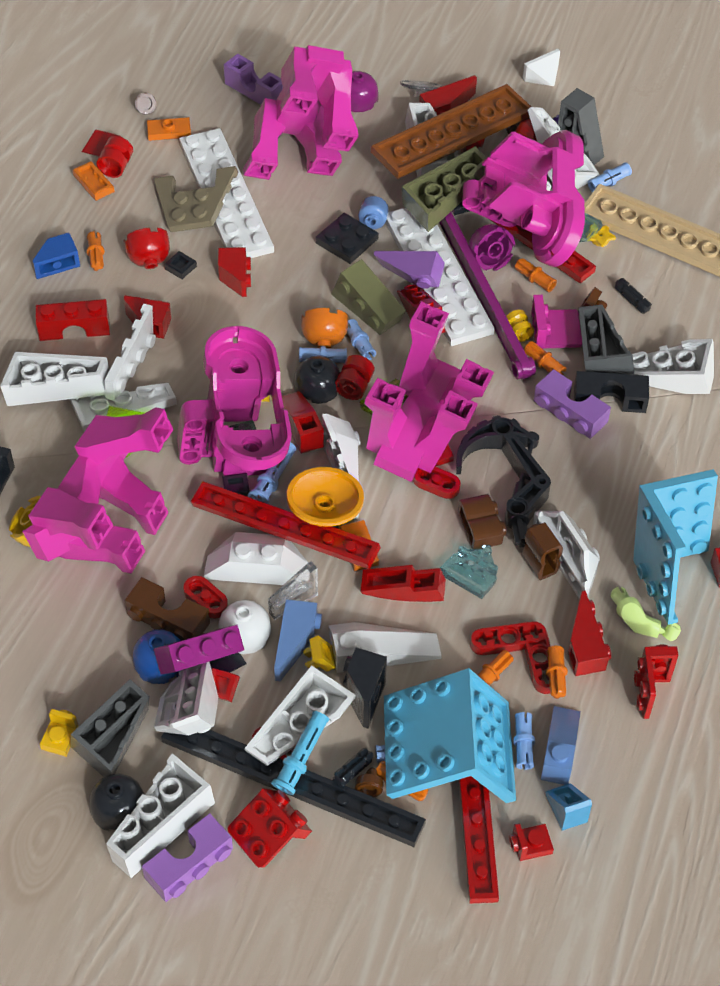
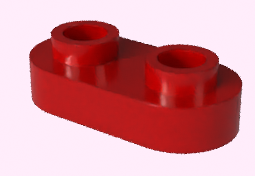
M434 466L431 473L418 468L413 478V482L418 488L445 499H452L460 492V479L456 475Z
M192 576L185 581L183 586L185 598L208 608L210 618H220L222 612L228 607L226 595L202 576ZM195 591H201L199 594L193 593Z

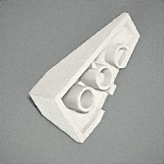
M530 107L528 109L537 142L543 143L547 138L560 131V126L543 108ZM585 154L584 165L575 170L576 189L588 184L589 180L600 175ZM551 169L550 171H548L547 174H548L549 178H550L551 181H552V169Z
M689 339L681 341L682 345L668 348L665 345L659 347V351L648 354L642 351L632 354L634 374L649 376L650 387L684 394H710L714 378L713 339Z
M358 622L328 625L336 673L344 672L345 661L348 656L352 657L356 647L387 656V666L436 660L442 657L436 633Z

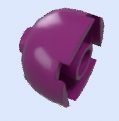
M353 71L351 112L371 110L374 107V103L379 100L377 82L366 72Z
M494 224L481 226L470 238L469 248L483 270L487 271L492 268L493 271L499 270L506 266L513 256L511 251L512 247H515L514 237L501 226Z

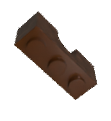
M143 577L140 578L124 600L126 612L131 619L137 622L142 621L150 625L154 630L172 632L180 640L203 634L210 624L209 609L187 598L177 609L167 610L162 608L166 602L164 587Z

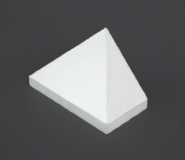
M556 49L524 63L523 80L529 83L554 86L559 66L560 50Z

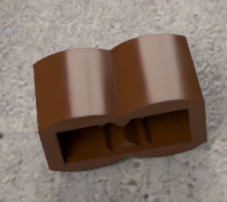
M489 494L459 500L458 513L472 550L501 545L504 536H506V526L504 521H500L497 516L498 506L496 501H492Z
M546 522L532 525L528 528L525 535L526 544L523 549V557L541 581L558 572L560 568L559 558L562 555L563 547Z

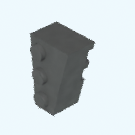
M576 88L561 101L558 125L560 130H568L581 137L584 154L595 165L604 158L595 98Z
M603 305L579 307L585 371L634 374L633 355L626 348L621 335L617 333L614 323Z
M129 679L71 734V748L103 777L115 774L149 710L150 696Z

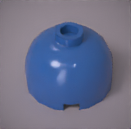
M155 629L146 632L137 640L133 648L132 661L134 669L143 681L151 684H165L169 682V679L180 676L179 671L161 675L154 648L181 641L174 633Z

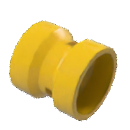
M514 310L506 316L519 342H524L533 336L535 330L532 324L528 322V317L524 310Z

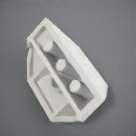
M536 511L534 513L533 525L546 522L563 547L562 555L559 558V569L579 600L582 591L585 590L589 597L600 561L598 551L590 546L582 528L579 529L575 521L564 511Z
M235 532L207 556L204 578L207 580L307 587L309 563L291 541L271 534Z
M210 662L179 671L180 676L171 682L160 697L154 725L156 731L191 735L197 732L204 733L211 729V727H214L218 694Z

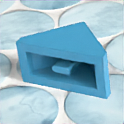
M570 783L545 791L547 800L562 831L588 822L592 807L591 799Z

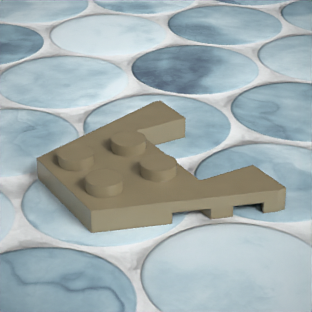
M236 166L218 168L216 170L214 187L179 191L176 193V180L174 176L154 178L170 232L214 226L224 205L223 199L232 188L231 182L233 178H236L238 175Z

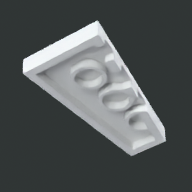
M143 304L140 310L142 313L141 320L136 319L134 321L131 339H125L122 345L121 357H116L104 380L106 399L115 401L119 393L125 390L127 381L130 377L134 376L137 366L144 361L146 352L155 344L156 336L153 334V307L151 305Z
M169 383L137 387L136 391L130 392L124 390L122 393H119L115 401L106 399L105 395L70 399L84 432L96 415L110 417L140 415L155 407L165 409L177 405L176 396Z

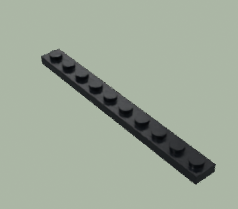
M212 730L204 733L197 732L191 735L164 732L161 736L162 742L265 786L279 790L271 782L273 779H277L284 766L283 760L280 758L269 765H265L245 751L246 744ZM309 770L305 774H301L294 787V795H289L412 847H415L426 824V819L350 787H340L333 780Z

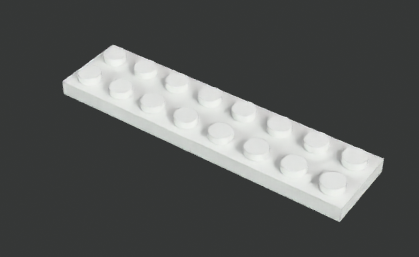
M221 129L179 138L180 146L199 189L215 186L216 170L218 168L236 166L238 170V175L236 178H233L231 182L232 188L223 199L224 205L214 223L224 248L246 247V257L251 258L273 253L274 245Z
M406 208L388 212L386 225L400 251H437L445 262L439 287L422 289L442 306L443 311L449 313L445 323L444 335L450 346L493 335L494 326L438 225L427 232Z

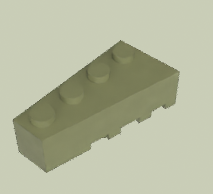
M475 146L403 185L402 204L429 232L463 201L464 182L468 180L479 181L485 175V166L482 165V162L486 157Z

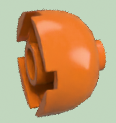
M330 308L305 311V316L303 314L301 316L302 332L306 340L316 345L317 348H320V346L331 348V346L343 341L348 330V315L338 309L337 314L330 313Z

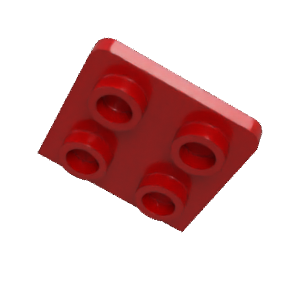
M660 644L644 647L642 657H638V670L634 671V685L639 687L640 694H637V709L642 711L643 719H649L656 698L655 682L671 681L679 656L677 646Z
M262 788L228 826L229 834L258 868L266 867L292 838L306 839L312 832L306 824L308 822L307 818L300 811L294 810L290 806L289 797L281 790L276 791Z

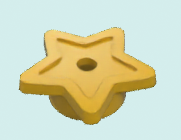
M591 225V234L587 236L588 241H592L594 245L601 247L607 245L610 240L616 239L615 235L609 232V227L606 225L600 228Z

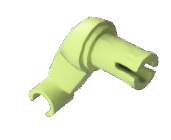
M616 587L612 590L611 598L617 605L616 611L618 616L634 633L655 638L662 634L669 641H673L678 637L681 632L679 624H667L666 628L662 627L661 620L646 615L639 601L635 597H630L625 588L621 587L619 589V587Z

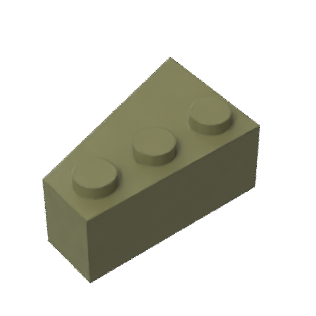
M362 259L340 273L331 295L379 335L399 323L406 312L403 306Z

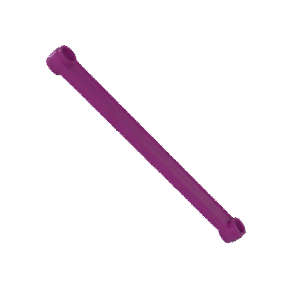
M450 212L439 223L481 305L494 326V330L511 361L513 375L515 379L521 380L532 377V375L536 374L535 362L532 357H527L482 269L472 254L452 212Z

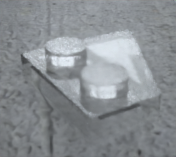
M312 561L308 562L268 598L269 614L274 620L283 616L286 599L308 602L318 596V568Z

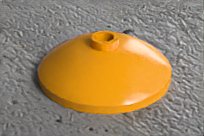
M316 467L305 470L292 479L287 488V503L291 511L301 520L313 525L329 527L344 524L355 518L363 507L364 492L358 480L349 473L331 467Z

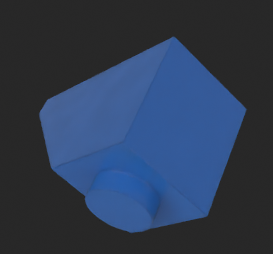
M70 233L48 238L32 260L36 279L80 267L78 250Z

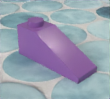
M374 251V256L382 267L410 283L424 289L439 287L445 262L437 251Z

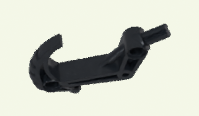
M497 415L493 416L492 420L487 421L484 419L480 421L476 427L473 426L465 434L457 451L456 474H461L462 463L471 453L481 449L502 450L519 477V481L515 484L513 495L506 505L505 523L513 531L515 545L523 548L526 544L527 525L534 516V513L548 500L551 480L531 455L532 450L538 446L539 435L536 432H528L520 427V424L514 418L511 420Z

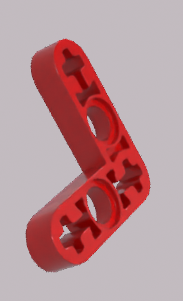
M532 621L480 628L472 633L470 647L478 655L499 654L503 650L508 652L525 650L534 688L539 693L550 694V684H545V681L541 680L542 671L548 668L547 650L550 647L544 625ZM530 632H535L538 638H534ZM511 634L516 640L512 643H506L501 639V636ZM483 639L484 642L487 643L486 645H482L481 642H478V640ZM535 653H543L546 655L547 660L537 662L532 656Z

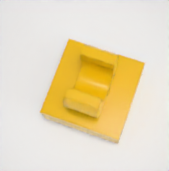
M319 635L309 639L310 647L306 648L303 654L308 658L312 657V659L307 661L305 666L310 668L312 665L316 669L320 667L326 672L335 669L332 645Z

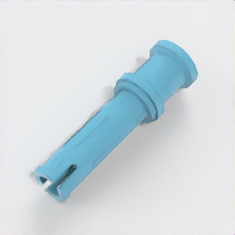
M313 711L291 756L284 758L282 770L277 779L272 780L271 784L284 793L294 795L296 783L301 774H305L307 771L305 763L326 723L329 721L326 715Z

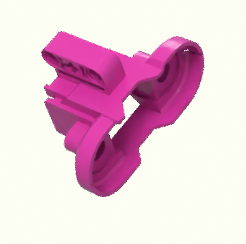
M568 130L558 131L543 143L529 139L516 132H511L490 152V158L487 157L482 162V165L485 166V175L479 181L468 180L464 182L462 205L467 210L503 226L513 227L519 225L531 232L535 258L539 262L551 267L560 266L576 249L584 229L585 202L575 187V170L584 165L583 141L580 136ZM552 169V191L546 190L547 173Z
M244 326L222 328L213 333L205 345L204 370L210 379L207 400H190L181 406L177 433L179 459L182 463L190 465L199 462L201 457H213L214 472H223L224 476L246 473L247 476L261 475L268 468L276 466L286 457L292 435L288 410L284 409L282 401L280 368L276 348L266 335L255 329ZM237 337V343H233V338ZM271 395L276 424H271L270 429L233 430V427L228 428V425H223V422L257 421L261 400Z

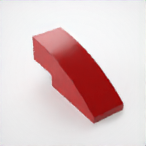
M413 565L364 569L360 591L364 595L397 601H444L446 579L440 568L415 570Z

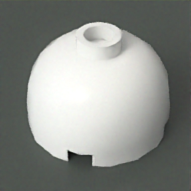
M241 600L230 604L222 612L218 625L219 629L238 624L245 649L238 653H255L267 644L266 641L271 636V623L268 613L262 606L254 601Z

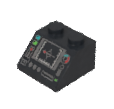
M356 647L352 657L348 656L345 661L343 671L346 672L343 685L347 686V690L356 695L351 706L362 726L369 729L386 685L387 656Z

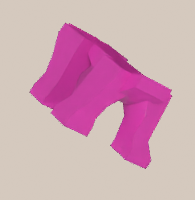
M308 45L307 48L294 47L281 69L282 91L276 100L265 98L254 117L253 152L243 168L244 176L270 179L271 174L278 166V138L282 133L293 134L303 145L307 157V173L333 176L342 162L341 154L338 150L349 152L358 138V129L351 114V61L344 59L343 51Z
M422 301L409 324L412 344L399 387L377 378L364 402L373 411L366 448L377 453L373 465L412 482L418 468L431 473L453 434L466 430L478 403L471 399L483 396L494 374L493 371L483 368L468 359L465 360L460 370L436 358L434 350L449 313L431 307ZM404 395L408 396V398L402 405Z
M155 407L140 415L122 417L96 415L76 443L75 448L79 456L58 488L47 487L29 514L33 525L23 530V533L37 559L49 562L56 557L72 560L109 562L115 564L122 572L132 574L145 553L137 530L113 526L104 506L98 503L99 498L106 500L135 517L146 533L156 535L169 513L167 507H165L161 492L151 490L128 470L124 459L131 452L143 450L160 452L164 442L167 441L173 431L165 409Z

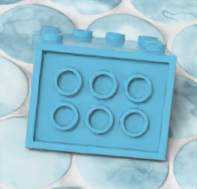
M714 469L639 485L633 561L637 567L639 578L643 579L646 583L648 595L654 598L659 615L664 616L668 625L678 623V617L674 609L680 558L709 551L718 479Z
M470 668L384 696L387 796L394 799L472 776L505 803L516 801L509 702Z

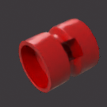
M110 137L96 162L97 168L104 175L111 178L122 176L134 152L131 143L123 137Z
M361 355L348 356L335 382L337 392L349 400L361 399L374 374L375 367L373 363Z

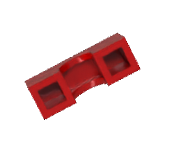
M107 300L36 305V325L39 340L63 339V330L69 326L82 327L86 331L87 337L110 335Z

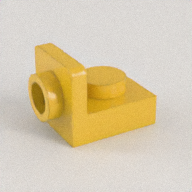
M51 709L49 712L50 723L40 742L41 750L67 757L71 748V734L79 727L77 717L67 710L58 711Z

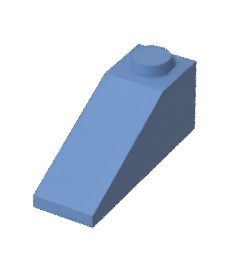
M286 599L274 666L275 681L280 682L303 654V651L310 645L309 639L315 636V630L321 628L322 614L318 613L317 603Z
M554 706L541 780L563 785L569 784L581 711Z

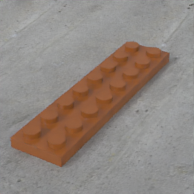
M505 84L372 145L371 153L399 179L530 117L528 109L532 106L508 84Z

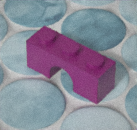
M238 624L154 648L161 675L177 672L245 650Z

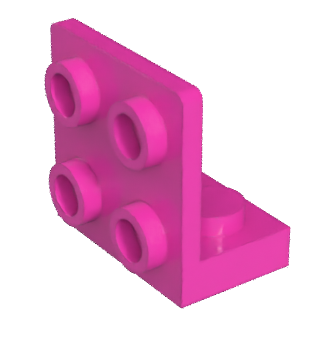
M543 294L533 295L531 318L535 330V343L542 349L582 347L578 310H548V304H544Z

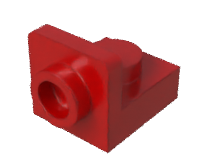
M520 823L514 824L513 833L509 835V841L512 851H517L520 861L553 854L554 848L546 824L523 829Z

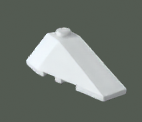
M327 413L322 414V426L324 428L323 449L331 467L349 473L359 482L358 445H361L358 432L353 431L350 422ZM359 514L353 519L358 520Z
M311 665L248 743L245 751L265 765L271 764L295 748L313 711H318L329 718L325 725L326 727L341 717L356 695Z

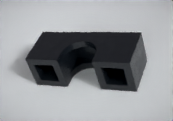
M577 371L574 384V401H584L591 395L599 400L605 396H613L620 400L622 412L646 413L649 402V376Z

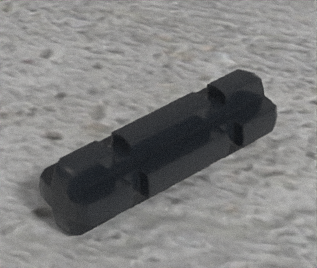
M621 278L615 282V289L619 293H623L622 295L634 307L638 306L637 309L642 314L650 311L651 302L646 298L643 299L644 296L632 285H629L630 283L626 279Z
M367 748L361 749L334 772L333 782L337 783L340 787L345 786L364 767L372 762L373 753L369 752Z

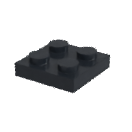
M344 212L316 236V244L351 264L379 239V233Z

